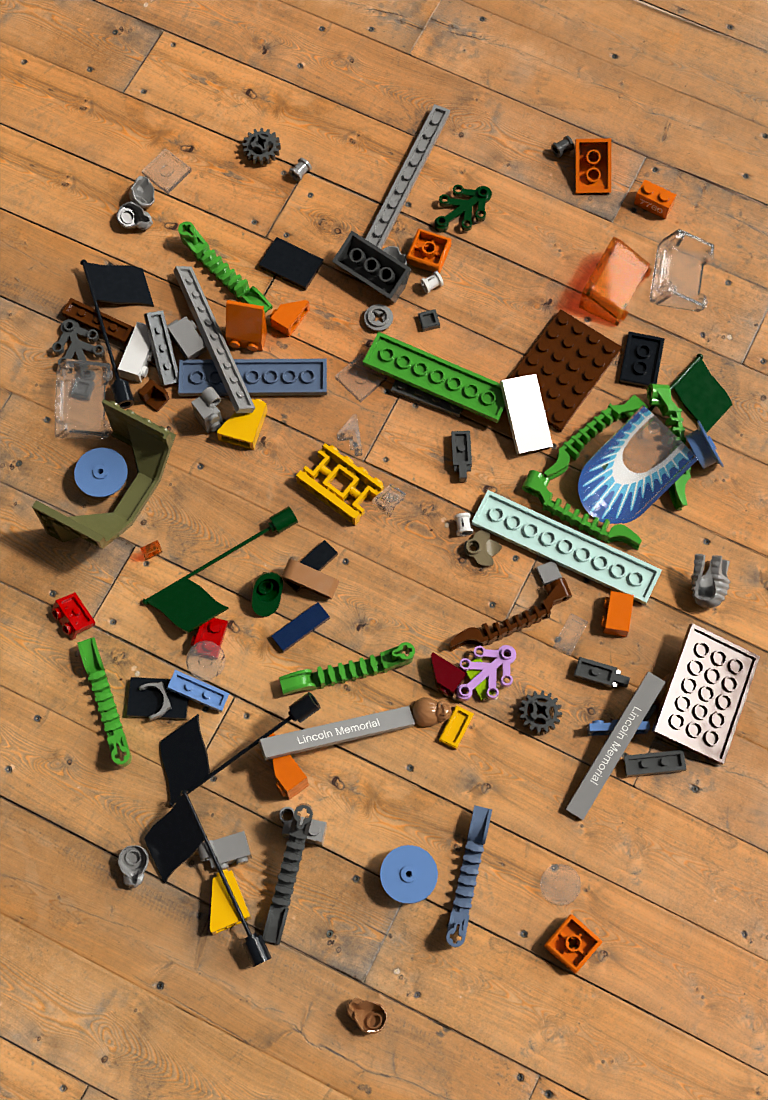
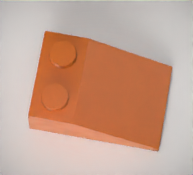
M611 138L575 140L576 193H611Z
M227 300L225 334L227 345L232 348H247L254 352L263 351L267 336L264 306Z
M291 755L273 758L277 780L275 785L282 797L287 796L290 800L309 786L307 776Z

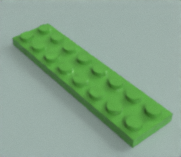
M378 332L363 360V365L496 423H498L506 407L500 383L381 332Z

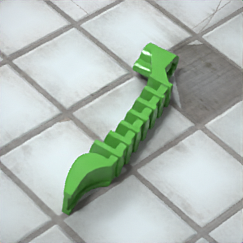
M186 221L179 225L178 231L182 243L191 250L196 259L204 267H207L209 272L213 273L216 279L220 280L223 286H226L237 299H240L242 303L264 306L265 313L273 308L271 303L254 286L249 288L246 279L242 280L240 274L236 275L234 269L230 270L227 262L223 263L221 256H216L215 250H210L208 243L191 222Z
M649 384L647 388L649 404L656 405L662 416L669 417L665 421V426L671 427L667 430V436H674L668 442L669 446H675L670 450V455H672L682 443L685 444L686 442L684 437L685 428L682 425L683 418H681L682 408H678L671 400L669 385ZM689 465L668 486L669 495L676 510H682L684 506H687L685 486L691 478V467Z
M633 395L624 405H612L610 403L605 411L602 410L598 417L595 416L592 422H588L568 442H564L563 446L558 450L556 463L543 473L544 476L553 480L565 473L569 466L570 457L576 460L580 456L579 452L590 442L591 437L594 438L598 434V430L602 432L606 425L610 426L614 421L613 418L616 421L627 417L630 418L642 405L649 409V406L636 395Z
M529 471L522 489L539 498L543 511L547 510L552 516L556 515L560 517V520L569 522L571 526H577L579 530L588 532V535L597 537V540H603L606 543L624 542L637 550L639 549L642 540L625 525L617 524L608 533L606 530L610 524L609 519H605L601 528L597 527L599 523L598 517H594L592 523L588 522L589 514L585 513L580 518L578 517L580 514L579 509L576 508L573 513L569 512L570 504L566 503L564 508L560 507L562 500L559 498L556 501L551 500L553 494L547 489L550 479L538 471Z
M92 637L77 642L86 673L89 676L88 680L92 684L91 689L95 694V701L99 706L98 711L102 716L101 721L105 726L104 731L108 736L107 741L112 760L117 766L126 767L130 764L132 755L123 731V725L119 719L120 715L114 703V696L110 690L111 686L107 680L108 677L105 673L96 640ZM118 747L125 755L123 761L118 758L120 757Z
M404 642L399 646L380 652L378 657L370 655L369 659L359 658V661L354 663L350 660L346 665L338 663V666L333 668L331 665H328V668L322 670L321 666L317 667V672L313 673L312 670L305 669L281 676L279 681L282 693L286 695L304 690L313 691L329 685L334 686L337 683L343 684L349 680L355 681L361 677L366 678L369 675L375 676L378 673H387V671L396 667L410 664L414 658L415 648L411 643Z

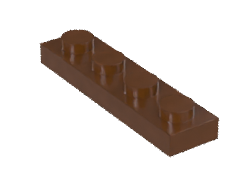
M70 298L62 310V315L103 334L96 309ZM100 312L107 336L126 345L134 331V327Z

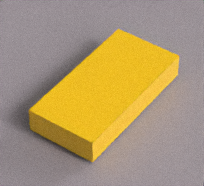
M456 705L439 738V742L457 750L474 713Z

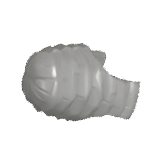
M695 554L694 571L691 576V590L696 604L702 607L715 608L725 600L730 584L727 576L730 561L722 559V556L713 555L709 569L703 575L705 555Z

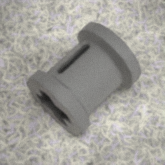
M300 158L296 166L289 169V174L296 181L300 182L302 176L307 171H310L312 166L306 159Z

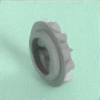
M372 305L366 310L364 321L367 327L373 331L379 330L381 332L384 329H388L392 324L393 313L385 305ZM375 315L378 317L383 316L382 322L379 320L375 321Z

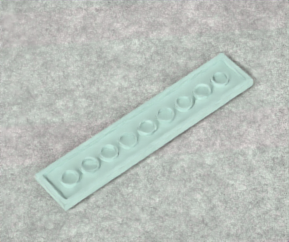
M489 490L485 494L471 522L472 525L480 529L487 530L491 534L549 561H555L556 564L616 592L634 595V600L646 605L662 571L651 564Z

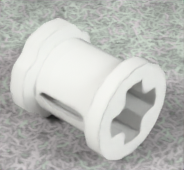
M435 271L433 275L427 278L420 279L422 288L426 293H429L430 290L438 286L442 287L444 285L438 271Z
M459 513L454 516L458 529L456 531L457 536L464 537L473 534L469 520L471 518L470 513Z

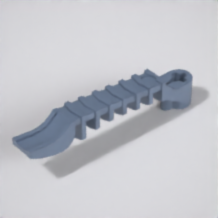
M474 805L465 854L462 859L463 864L460 868L461 873L458 878V887L455 891V900L453 901V910L450 914L446 933V942L454 948L461 946L465 941L469 910L472 907L471 901L472 897H474V887L477 883L476 877L479 874L478 868L479 864H481V854L484 851L483 845L486 842L492 809ZM457 925H459L458 936L461 937V941L458 940L454 944L450 935L455 933Z

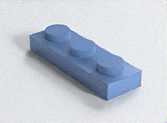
M177 670L174 671L167 686V690L220 713L230 694Z
M619 719L612 720V723H604L603 720L592 721L587 727L588 736L610 735ZM643 720L635 734H647L650 730L649 721Z

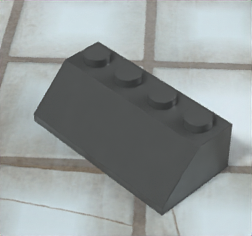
M353 231L350 232L332 260L338 267L396 303L405 289L411 272L410 267Z

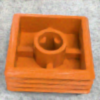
M418 229L406 256L407 264L431 272L438 271L440 274L451 248L452 240L423 229Z
M570 914L545 943L544 947L571 972L576 974L602 944V940L574 915ZM575 939L578 948L573 947L571 949L568 940L573 941Z

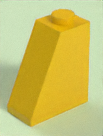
M252 399L255 406L253 413L235 412L218 429V440L254 450L268 411L267 404L260 399Z
M222 870L245 921L252 919L233 871ZM219 872L216 873L217 877H214L212 880L210 931L213 935L242 923Z

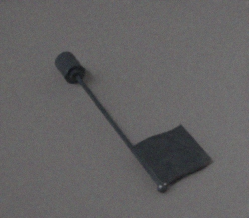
M83 259L80 261V264L83 265L116 380L111 385L115 402L120 405V408H129L135 403L129 382L119 378L97 301L113 304H143L154 307L143 268L135 266L100 265L87 263Z
M310 692L306 693L289 706V717L212 773H210L208 754L200 731L199 714H197L160 741L161 757L169 781L171 800L168 802V805L174 807V804L182 796V790H187L188 795L256 746L260 739L267 738L290 720L303 722L321 709L317 699Z
M182 790L181 798L171 811L152 826L144 840L164 884L174 870L191 857L203 841L205 842L248 937L244 938L246 942L242 945L252 966L255 967L272 957L262 935L251 934L187 795L188 791Z

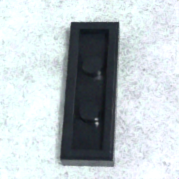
M324 540L300 563L321 571L338 555V552ZM283 579L296 593L302 588Z

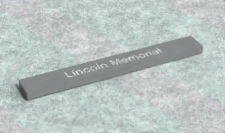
M649 671L646 673L565 809L582 820L585 818L664 686L665 681Z
M406 706L262 738L259 740V745L264 760L413 727L415 721L410 707Z

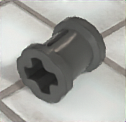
M568 135L563 137V140L558 143L554 142L551 144L552 151L558 158L562 157V154L568 150L571 151L575 148L572 139Z

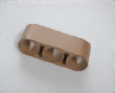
M292 559L288 560L281 576L293 584L328 599L333 598L339 584V580Z

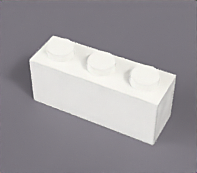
M137 322L119 364L118 372L122 378L141 383L143 377H146L148 374V365L150 361H153L154 355L146 324Z

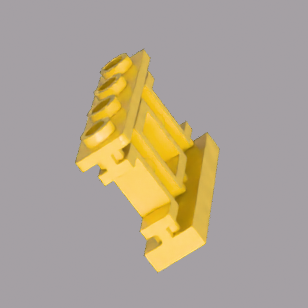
M324 443L322 449L317 452L318 457L322 461L313 471L305 466L303 471L300 470L296 474V481L356 526L360 521V517L365 514V509L360 504L369 494L377 500L379 495H382L384 492L383 483L378 478H372L368 475V472L363 467H357L353 464V461L348 456H342L336 447ZM330 458L338 463L333 471L326 467L330 462ZM320 473L327 477L322 482V485L315 481V478ZM339 473L352 481L343 493L330 484ZM360 480L368 485L362 493L355 489ZM350 494L356 498L352 507L344 502Z

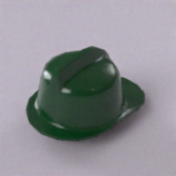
M263 572L253 581L251 605L257 615L264 617L270 616L278 609L283 589V580L277 573Z

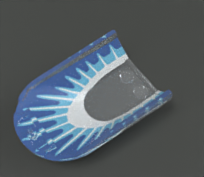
M642 405L585 464L578 481L579 498L585 510L593 518L598 517L601 522H604L605 519H609L610 524L631 522L640 517L698 460V457L649 409Z

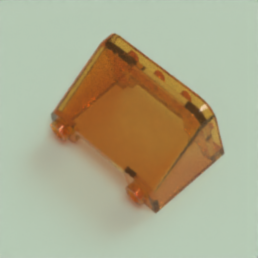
M613 237L583 289L579 308L618 326L621 320L625 321L629 312L626 310L641 280L649 278L652 272L651 264L622 240Z

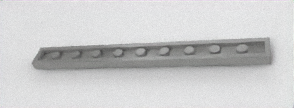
M434 104L366 237L367 241L382 249L450 115L449 109Z
M176 266L173 272L236 413H253L255 406L192 266Z

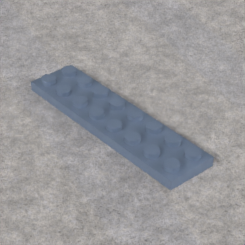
M212 359L179 360V396H201V393L208 387H213L219 396H228ZM233 359L250 396L327 395V359Z

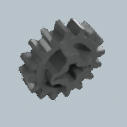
M263 128L259 132L254 129V133L248 132V138L244 137V143H242L244 156H247L248 161L253 159V164H256L257 161L260 162V165H263L264 161L270 164V159L275 161V155H280L281 145L279 137H276L275 132L270 134V129H267L266 132L263 131Z
M543 690L540 695L534 691L533 697L527 694V701L522 700L521 705L523 707L519 708V712L523 714L519 719L525 720L523 726L529 725L530 732L536 729L537 734H540L541 730L547 734L548 728L551 730L555 729L554 723L559 725L560 720L558 718L562 717V712L558 710L562 706L556 705L558 698L551 699L552 693L545 696ZM528 706H530V709L532 710L530 716H528L527 713ZM551 709H553V713H554L552 719H551V716H550V714H549V711H550ZM537 710H539V711H542V710H543V711H544V714H539V715H538V714H537Z

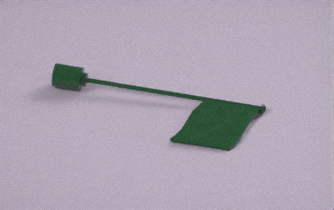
M697 354V358L671 384L670 389L674 388L682 404L697 421H700L707 433L733 404L726 391L709 372L702 360L703 355ZM652 405L649 410L652 411L656 405ZM607 463L601 465L603 470L606 468Z
M289 506L269 517V527L149 598H143L142 603L144 605L150 604L161 611L181 630L187 633L191 632L229 608L217 602L201 586L188 578L270 530L273 533L276 531L280 534L298 523L295 514Z

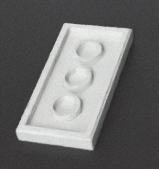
M536 374L500 381L516 453L521 454L553 447Z

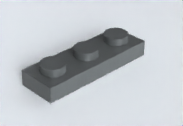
M683 750L623 756L626 777L687 770Z

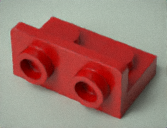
M75 592L55 600L52 608L53 617L60 622L64 633L71 640L75 639L78 633L95 625L96 622Z
M212 618L197 627L199 629L198 633L193 636L191 642L194 653L217 659L227 630L228 621Z

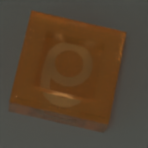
M158 540L140 548L145 560L163 552Z

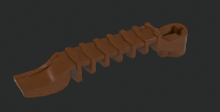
M565 578L557 579L544 586L548 597L540 603L542 608L538 609L537 605L531 608L533 615L530 616L528 611L525 610L522 612L524 619L520 620L519 616L515 615L512 617L514 623L511 625L508 619L503 620L505 628L502 629L497 621L492 624L495 631L492 634L487 623H484L481 627L485 637H483L478 628H467L450 641V651L466 644L482 647L486 644L490 645L496 640H502L507 635L511 636L513 632L521 631L526 626L531 627L535 622L539 623L544 618H550L553 605L567 601L572 597Z

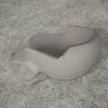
M139 176L129 191L131 202L139 205L141 208L150 207L155 201L154 187L145 176Z
M131 201L120 206L117 212L118 223L123 228H139L143 231L153 224L150 214Z
M139 845L125 847L118 856L119 868L124 878L123 882L132 888L142 884L145 876L144 872L149 862L147 851Z

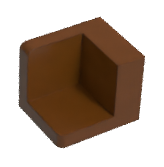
M151 379L138 392L140 399L156 412L169 400L168 392Z

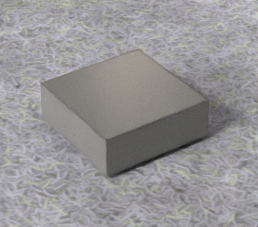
M555 561L536 568L543 586L562 578Z

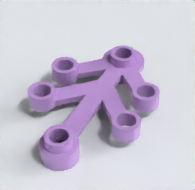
M503 645L498 650H488L482 646H477L473 651V656L476 659H482L483 657L496 659L492 663L471 662L468 658H463L460 661L459 668L462 671H481L468 684L458 686L456 697L460 701H468L472 696V690L487 677L488 690L486 696L490 700L496 699L499 694L496 688L497 668L501 665L503 676L500 679V684L503 687H509L513 682V678L510 675V664L516 659L515 649L509 645ZM481 650L483 654L478 655L476 651ZM509 652L510 656L506 657L503 653ZM466 662L469 666L463 667L462 663ZM508 678L510 683H505L503 679ZM467 689L468 693L463 694L461 690ZM489 691H495L496 695L491 696Z

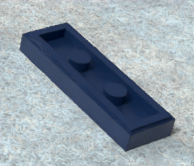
M317 602L271 637L284 653L329 620L330 616Z

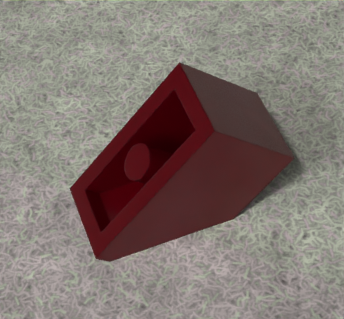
M433 652L430 662L436 687L441 694L453 697L458 686L464 681L466 673Z

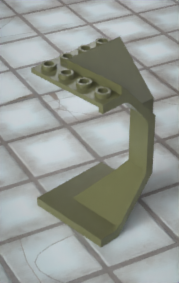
M105 399L102 400V405L113 430L111 436L132 447L138 473L114 512L67 517L37 500L32 506L48 535L61 542L80 537L101 549L105 548L133 525L161 481L176 434L137 415L132 410L120 408V405L114 401L109 402Z

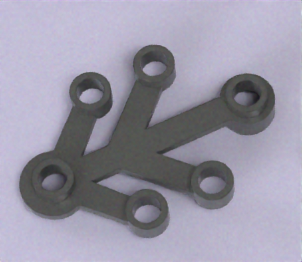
M67 319L61 324V331L63 333L59 341L52 345L54 353L60 355L64 352V345L69 337L72 341L65 356L58 360V365L60 369L67 370L76 352L82 368L80 371L81 378L94 381L96 373L92 367H89L83 350L93 353L96 357L104 356L105 350L102 345L93 346L79 340L77 335L88 338L90 342H96L99 339L98 332L94 329L88 331L80 328L76 320ZM58 346L61 347L60 350H55L56 347H58ZM98 349L102 350L100 353H96Z

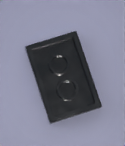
M276 237L259 263V268L307 290L324 261L322 258Z
M629 331L619 383L648 388L649 384H657L665 338Z
M131 677L127 717L149 718V716L161 710L164 697L159 689L148 688L142 691L139 690L141 685L147 683L163 682L172 709L157 719L187 720L189 699L167 690L171 679Z

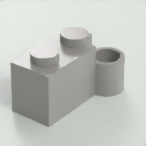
M184 317L179 321L176 319L167 325L170 339L174 341L186 360H193L206 352L207 346L202 335L199 336L197 333V326L193 320L189 321L187 317Z
M213 387L206 388L200 397L191 402L195 418L207 434L217 431L223 424L221 412L216 407L221 402V398Z
M284 807L281 809L279 817L284 824L282 835L284 838H289L292 819L286 821L282 816L285 812H291L294 815V810L291 807ZM301 817L300 825H302L305 817ZM312 819L305 842L323 846L327 822Z
M244 831L213 841L209 840L222 870L228 869L230 864H245L249 862L248 859L252 858ZM202 842L197 848L200 860H210L212 869H217L205 842Z

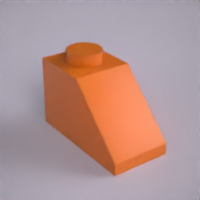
M302 300L281 304L270 315L271 327L290 337L310 311L309 301Z

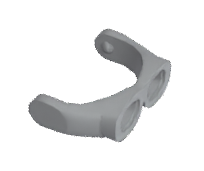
M163 682L147 683L139 687L140 691L148 688L159 689L164 697L161 710L149 716V720L160 718L168 710L172 709Z

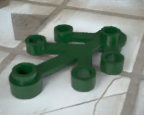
M455 185L453 187V195L455 197L469 196L472 198L469 200L453 199L446 194H442L439 197V204L441 206H457V208L445 217H437L434 227L438 232H445L448 230L449 222L465 212L461 227L464 231L471 230L472 207L479 202L475 218L477 221H484L486 218L485 203L491 199L492 191L486 186H480L476 190L464 189L461 185Z

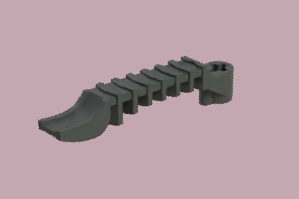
M307 803L299 804L294 811L289 831V840L286 843L284 859L280 866L281 871L278 874L275 894L272 897L273 902L270 905L262 936L264 941L279 945L289 910L288 906H290L291 902L290 898L294 891V883H296L297 879L296 875L300 867L299 863L302 860V852L305 848V840L307 839L313 817V809ZM305 808L307 809L306 812L310 815L305 816L302 825H300L301 814L298 811H302Z

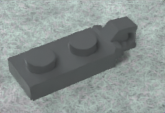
M451 431L454 472H459V482H467V472H471L472 467L470 431Z
M579 657L573 676L609 688H617V686L627 688L630 677L621 675V671L617 670L616 667Z

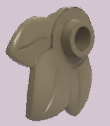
M487 530L476 532L473 539L467 540L464 544L465 554L474 558L482 566H492L494 564L492 556L502 549L499 543L489 539L490 532ZM474 546L477 550L471 551L470 547Z

